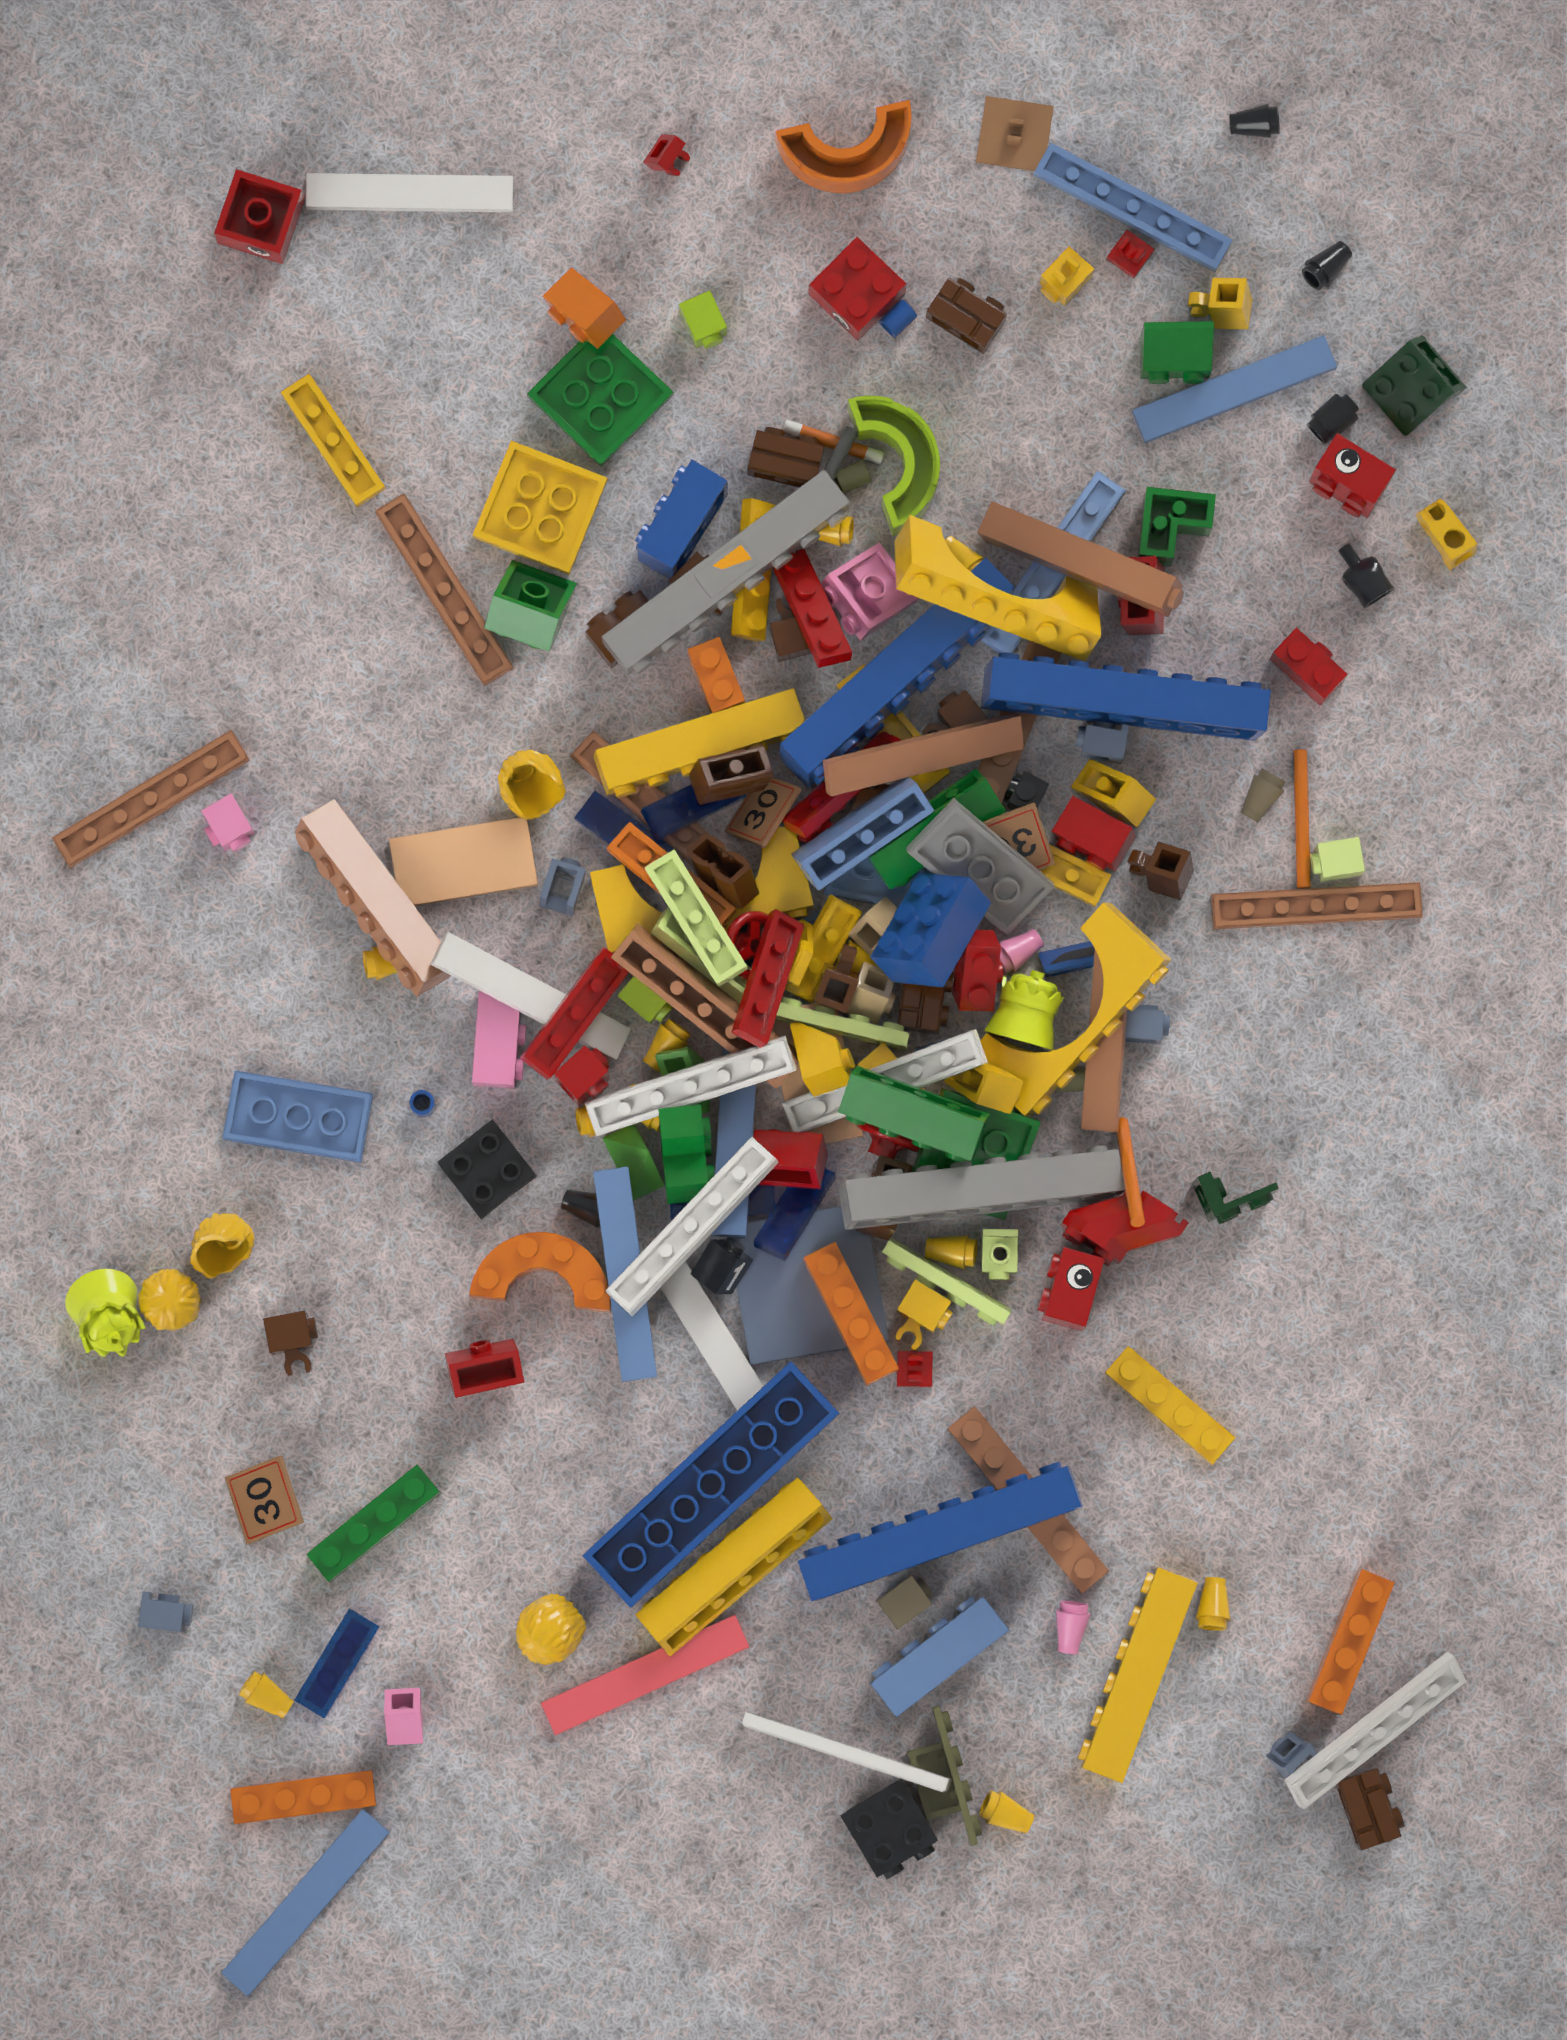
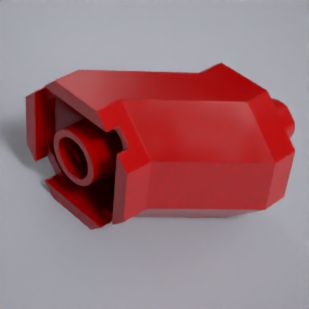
M1125 1191L1122 1196L1069 1211L1060 1226L1065 1229L1062 1236L1077 1247L1084 1243L1094 1250L1091 1255L1105 1258L1103 1264L1109 1267L1112 1261L1119 1264L1127 1252L1180 1237L1189 1223L1185 1219L1180 1224L1176 1222L1177 1212L1149 1193L1142 1191L1141 1201L1145 1223L1140 1227H1134L1130 1222Z

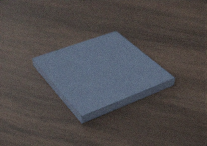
M841 1206L747 1222L746 1238L729 1237L741 1243L745 1247L743 1252L753 1259L737 1285L750 1365L847 1349L803 1262L805 1256L833 1242H836L885 1342L889 1341L871 1236L860 1233L855 1229L845 1230Z

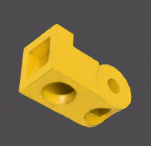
M1439 498L1416 513L1418 522L1442 555V560L1449 570L1454 569L1476 554L1478 543L1444 500Z

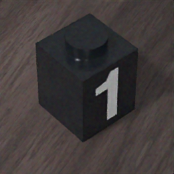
M732 1238L711 1239L690 1275L716 1295L732 1294L753 1259L743 1252L745 1247Z

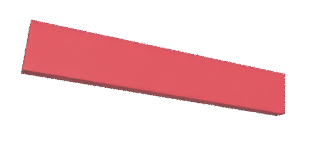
M733 1615L702 1629L671 1657L663 1648H660L541 1702V1705L554 1734L558 1735L750 1646L736 1615Z

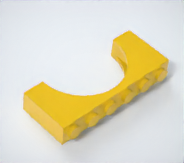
M909 515L894 541L896 589L1085 662L1101 637L1098 590L1094 586L1066 575L1057 592L1051 598L1028 599L1008 594L982 581L963 566L947 546L940 526Z
M786 826L778 827L766 847H761V863L755 879L759 894L743 909L736 908V913L723 926L726 933L731 923L745 912L760 911L768 914L777 909L798 920L807 917V911L813 910L814 904L808 880L791 855V853L800 848L797 834L788 830ZM624 864L589 872L607 949L612 954L637 923L651 933L662 912L649 905L637 893L626 874ZM760 922V928H764L765 925Z
M1103 902L1080 928L1093 944L1103 971V996L1096 1017L1088 1029L1072 1043L1048 1052L1020 1048L993 1033H986L980 1040L988 1063L1010 1072L1023 1081L1020 1098L1014 1106L1024 1116L1033 1115L1034 1113L1040 1115L1051 1104L1052 1099L1049 1096L1057 1087L1063 1089L1075 1077L1076 1074L1072 1070L1081 1061L1086 1063L1096 1054L1099 1049L1096 1046L1097 1042L1104 1035L1110 1037L1122 1024L1119 1018L1127 1009L1130 1011L1136 1009L1146 997L1142 992L1150 983L1158 984L1169 971L1166 966L1172 959L1112 903Z

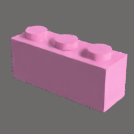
M481 991L478 994L472 1084L473 1086L515 1089L516 1080H523L524 1061L518 1059V1046H525L526 1025L520 1024L521 1012Z

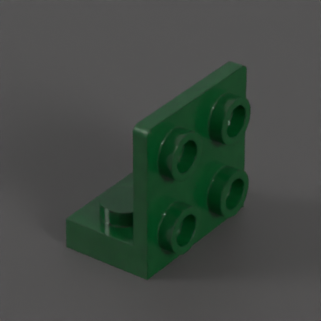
M1423 335L1409 340L1362 384L1366 392L1404 436L1413 432L1447 400L1456 397L1467 388Z
M1211 1171L1198 1176L1192 1183L1208 1222L1217 1219L1219 1225L1238 1217L1242 1213L1240 1209L1249 1205L1251 1211L1271 1203L1270 1201L1274 1200L1273 1194L1279 1189L1277 1182L1225 1204L1223 1200L1227 1194L1223 1183L1219 1177L1213 1178Z

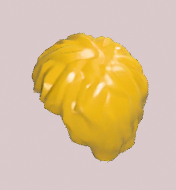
M526 749L516 751L503 761L497 778L500 788L499 793L504 802L508 804L509 809L520 818L525 820L540 818L542 814L549 813L550 809L554 808L556 804H559L564 799L566 789L560 770L547 754Z
M213 1213L211 1217L204 1219L199 1224V1228L195 1230L193 1240L191 1241L192 1255L190 1256V1263L193 1265V1268L202 1273L206 1278H214L219 1274L234 1271L243 1260L251 1256L255 1240L252 1228L236 1214Z
M161 1269L144 1279L142 1289L138 1295L140 1312L144 1315L145 1320L151 1322L152 1326L157 1330L175 1331L186 1327L198 1318L201 1304L197 1283L193 1282L189 1276L180 1273L177 1269Z
M552 1593L531 1602L519 1614V1620L515 1629L518 1649L522 1651L523 1656H527L529 1661L548 1665L562 1662L577 1649L585 1633L586 1622L583 1616L578 1613V1610L574 1608L573 1603L566 1601L564 1596Z

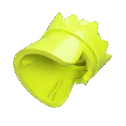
M1031 970L1030 976L1015 974L1007 982L1006 977H1003L1000 1005L984 1031L1040 1046L1048 1050H1054L1053 1020L1064 997H1061V992H1058L1055 984L1043 980L1045 973Z
M98 1269L84 1274L71 1285L66 1294L65 1306L69 1316L79 1326V1337L82 1339L86 1353L93 1349L102 1357H105L109 1352H116L121 1357H124L128 1345L139 1342L140 1329H145V1325L136 1309L137 1287L127 1274L114 1269Z

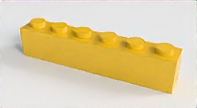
M792 688L597 749L593 757L606 796L615 793L616 797L619 798L636 792L635 787L646 783L649 784V787L667 783L669 781L668 776L682 773L683 777H687L696 761L700 758L740 749L747 750L749 747L761 744L765 751H767V745L785 740L805 719L795 689Z
M797 1477L791 1483L784 1485L768 1503L754 1510L750 1518L737 1529L728 1532L723 1541L710 1552L702 1554L696 1563L685 1573L675 1577L659 1595L649 1599L635 1616L671 1657L833 1518L799 1477Z
M1159 1567L1155 1568L1154 1574L1147 1572L1140 1592L1146 1594L1141 1607L1134 1606L1128 1621V1625L1133 1627L1129 1640L1122 1638L1115 1656L1116 1659L1121 1660L1116 1674L1109 1672L1102 1691L1108 1694L1104 1707L1097 1705L1090 1722L1091 1726L1096 1727L1091 1741L1084 1739L1077 1759L1083 1760L1081 1768L1123 1783L1198 1582Z

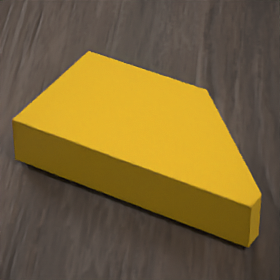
M803 919L799 920V922L804 924V928L787 980V984L796 986L800 985L814 954L813 926Z

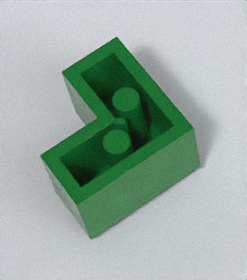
M1146 487L1137 557L1157 556L1164 566L1171 567L1175 555L1177 533L1209 537L1213 527L1216 494Z
M701 1104L659 1108L660 1143L667 1204L690 1202L715 1176L713 1165L707 1166L705 1157L712 1155L709 1117L702 1118Z

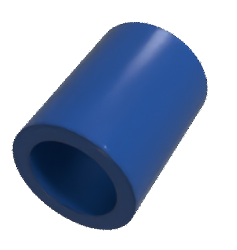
M900 299L879 320V323L893 338H896L917 318V314L907 302Z
M418 1090L410 1097L409 1104L416 1116L425 1118L434 1112L436 1107L435 1100L428 1091ZM427 1097L430 1099L431 1103L427 1110L419 1111L415 1108V1102L418 1098Z

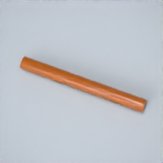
M1298 749L1293 750L1297 889L1311 888L1308 762L1307 750Z
M1121 1117L1119 1118L1116 1135L1130 1222L1132 1226L1140 1227L1144 1225L1145 1219L1129 1122L1127 1118Z

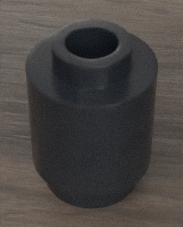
M1334 394L1311 415L1312 420L1307 423V426L1323 444H1326L1328 441L1333 440L1337 433L1343 434L1359 419L1356 414L1359 408L1347 394L1343 397Z

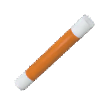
M786 419L783 431L786 434L798 438L799 435L812 436L819 439L818 444L831 449H835L841 438ZM854 442L848 454L881 465L885 452Z

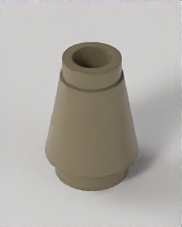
M1261 768L1259 774H1254L1241 813L1259 822L1261 817L1266 814L1284 793L1282 788L1286 782Z

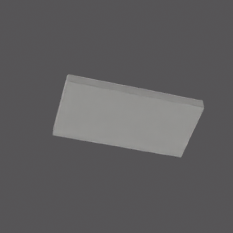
M955 798L906 847L907 852L932 874L970 877L991 902L984 917L1006 936L1055 888L1054 883Z

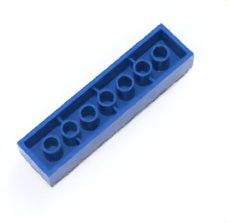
M986 557L970 571L987 584L1008 594H1014L1015 587ZM932 605L780 743V760L808 789L814 783L818 786L825 781L822 760L857 752L859 750L857 744L866 736L869 739L874 738L884 728L885 725L882 722L893 713L894 716H897L904 711L910 704L908 698L917 690L920 693L927 690L936 680L934 675L942 667L946 670L951 668L961 658L959 652L969 644L973 647L980 642L987 634L984 629L989 625L939 605Z
M1008 652L999 653V657H993L984 668L980 709L1089 722L1102 721L1114 725L1126 724L1131 727L1252 741L1257 740L1267 731L1271 690L1261 689L1262 684L1258 682L1243 681L1240 686L1228 685L1227 679L1208 677L1206 682L1192 680L1193 676L1190 674L1173 673L1172 677L1169 678L1158 676V671L1151 669H1138L1136 674L1123 672L1124 667L1117 665H1103L1102 669L1089 668V663L1083 661H1068V665L1054 664L1053 658L1040 656L1034 657L1033 661L1019 660V654Z
M790 1361L582 1556L630 1608H633L840 1413Z
M1056 1462L1039 1468L1040 1476L1028 1479L1027 1474H1021L1005 1480L1007 1487L995 1491L994 1486L991 1485L971 1492L973 1499L962 1503L960 1497H956L939 1503L940 1511L928 1515L927 1510L922 1509L905 1515L906 1523L895 1526L893 1521H888L871 1527L872 1535L861 1538L860 1533H854L837 1539L838 1547L828 1550L827 1545H820L803 1551L805 1558L798 1560V1564L811 1602L1083 1508L1084 1505L1070 1466L1062 1467L1060 1462Z

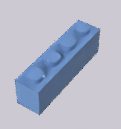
M910 777L899 779L791 853L807 880L819 891L934 812V809L914 780Z
M972 1595L956 1608L960 1613L950 1622L945 1617L928 1629L932 1635L921 1644L915 1639L900 1651L903 1658L892 1666L887 1661L871 1673L875 1680L870 1685L895 1717L902 1714L1009 1631L984 1596L976 1600Z

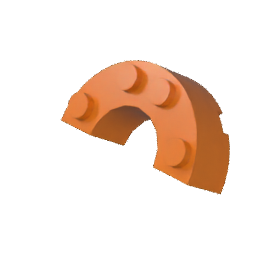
M910 100L876 107L873 132L863 143L854 147L835 148L824 144L814 135L810 124L806 123L776 130L775 143L777 150L789 170L804 183L816 189L830 193H853L868 189L888 177L896 169L906 152L912 119Z
M549 1232L520 1234L499 1244L483 1259L477 1268L469 1292L471 1298L506 1302L510 1288L520 1277L533 1271L545 1270L558 1274L569 1284L574 1293L576 1309L611 1313L610 1295L606 1292L609 1287L608 1282L597 1260L588 1250L574 1240Z

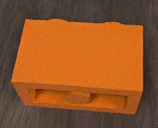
M572 267L543 295V298L550 307L547 311L549 316L560 326L564 323L570 326L568 330L579 342L584 343L587 340L597 349L626 321L615 301Z
M720 637L687 649L688 659L710 714L745 703L744 696Z

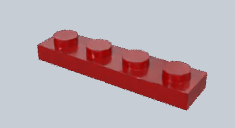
M805 549L797 550L795 554L790 553L793 558L780 569L776 570L774 566L772 569L818 668L851 661L852 650Z
M881 731L861 750L902 741V739ZM824 781L788 812L782 821L788 830L807 838L810 834L817 832L827 819L835 812L842 810L847 802L863 789L830 796L826 793Z
M777 909L768 913L731 1033L759 1048L768 1044L804 928V924Z
M605 947L598 951L520 1057L522 1061L546 1080L551 1079L554 1075L553 1073L557 1071L629 973L611 958L613 954Z

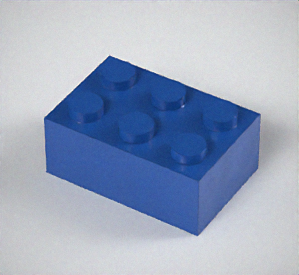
M691 459L687 467L683 465L679 467L671 482L674 486L670 495L666 496L663 494L653 510L656 513L650 526L645 523L635 539V542H637L638 561L668 579L686 563L728 495L727 480Z
M918 873L870 957L892 982L944 987L991 902L970 877Z

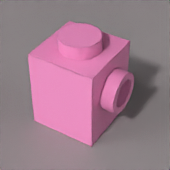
M232 793L201 810L209 826L204 828V831L214 847L221 844L224 851L231 848L235 852L251 843L249 837L255 833Z
M420 1688L386 1689L384 1717L387 1745L422 1744L423 1709Z

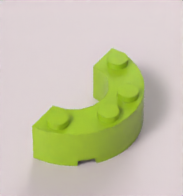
M865 395L848 399L847 410L854 429L858 431V441L874 439L885 442L896 450L903 463L904 473L902 479L893 490L884 494L881 500V506L893 537L899 534L909 515L921 519L934 499L940 473L938 445L927 423L910 407L907 408L900 403L892 401L891 398L883 396Z

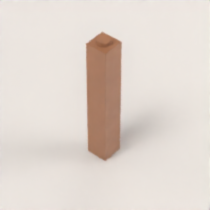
M993 501L977 531L984 541L1166 617H1169L1172 609H1177L1182 601L1183 585L1177 577Z

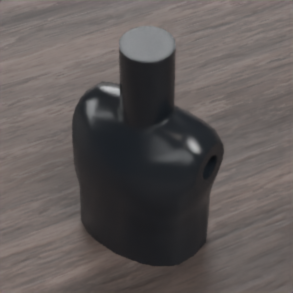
M1350 543L1339 550V553L1349 566L1343 573V582L1355 594L1364 609L1394 590L1393 585L1386 577L1383 568L1375 557L1370 556L1360 559Z

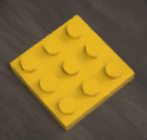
M511 440L472 536L474 539L570 576L608 478Z

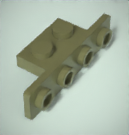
M938 1705L932 1707L941 1742L907 1751L911 1766L952 1779L949 1790L946 1792H940L916 1784L926 1820L961 1811L969 1844L974 1846L978 1844L976 1837L983 1835L977 1814L970 1816L967 1802L972 1801L973 1798L968 1781H960L957 1767L963 1766L958 1745L951 1747L947 1733L953 1731L948 1710L941 1712Z

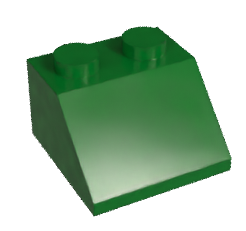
M1214 321L1144 322L1139 338L1140 379H1148L1150 384L1169 383V379L1183 378V383L1187 384L1204 382V378H1209L1212 371Z
M512 560L493 594L484 629L493 631L499 636L509 637L526 643L532 648L549 652L558 636L577 583Z

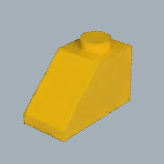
M1092 759L1088 760L1071 785L1073 790L1116 819L1136 828L1156 801V798L1133 777Z
M797 1021L790 1023L802 1079L813 1097L847 1086L851 1074L850 1069L855 1068L850 1050L848 1048L843 1049L834 1036Z
M990 1063L949 1077L944 1081L974 1103L1011 1114L1015 1103L1019 1100L1023 1085L1022 1080Z

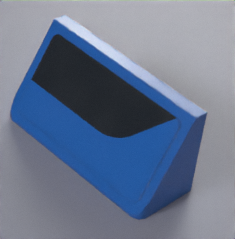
M1091 941L1039 952L1038 957L1042 973H1045L1044 977L1048 978L1093 968L1095 948Z

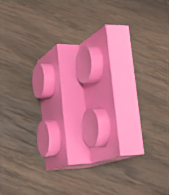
M880 542L829 573L821 582L831 607L835 606L842 615L841 623L844 630L850 635L856 634L859 640L864 639L886 625L891 618L920 599L896 589L895 562Z

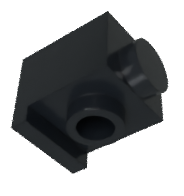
M1024 771L1022 776L1016 773L1005 792L1002 805L1015 810L1034 802L1038 808L1048 789L1049 783Z

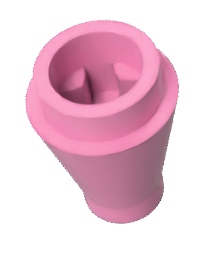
M1031 929L1027 933L999 942L1001 946L1000 962L1003 963V975L1009 972L1015 973L1037 950L1044 947V943L1036 930Z
M1067 1600L1060 1601V1608L1056 1609L1058 1652L1067 1654L1079 1653V1646L1091 1616L1088 1613V1604Z

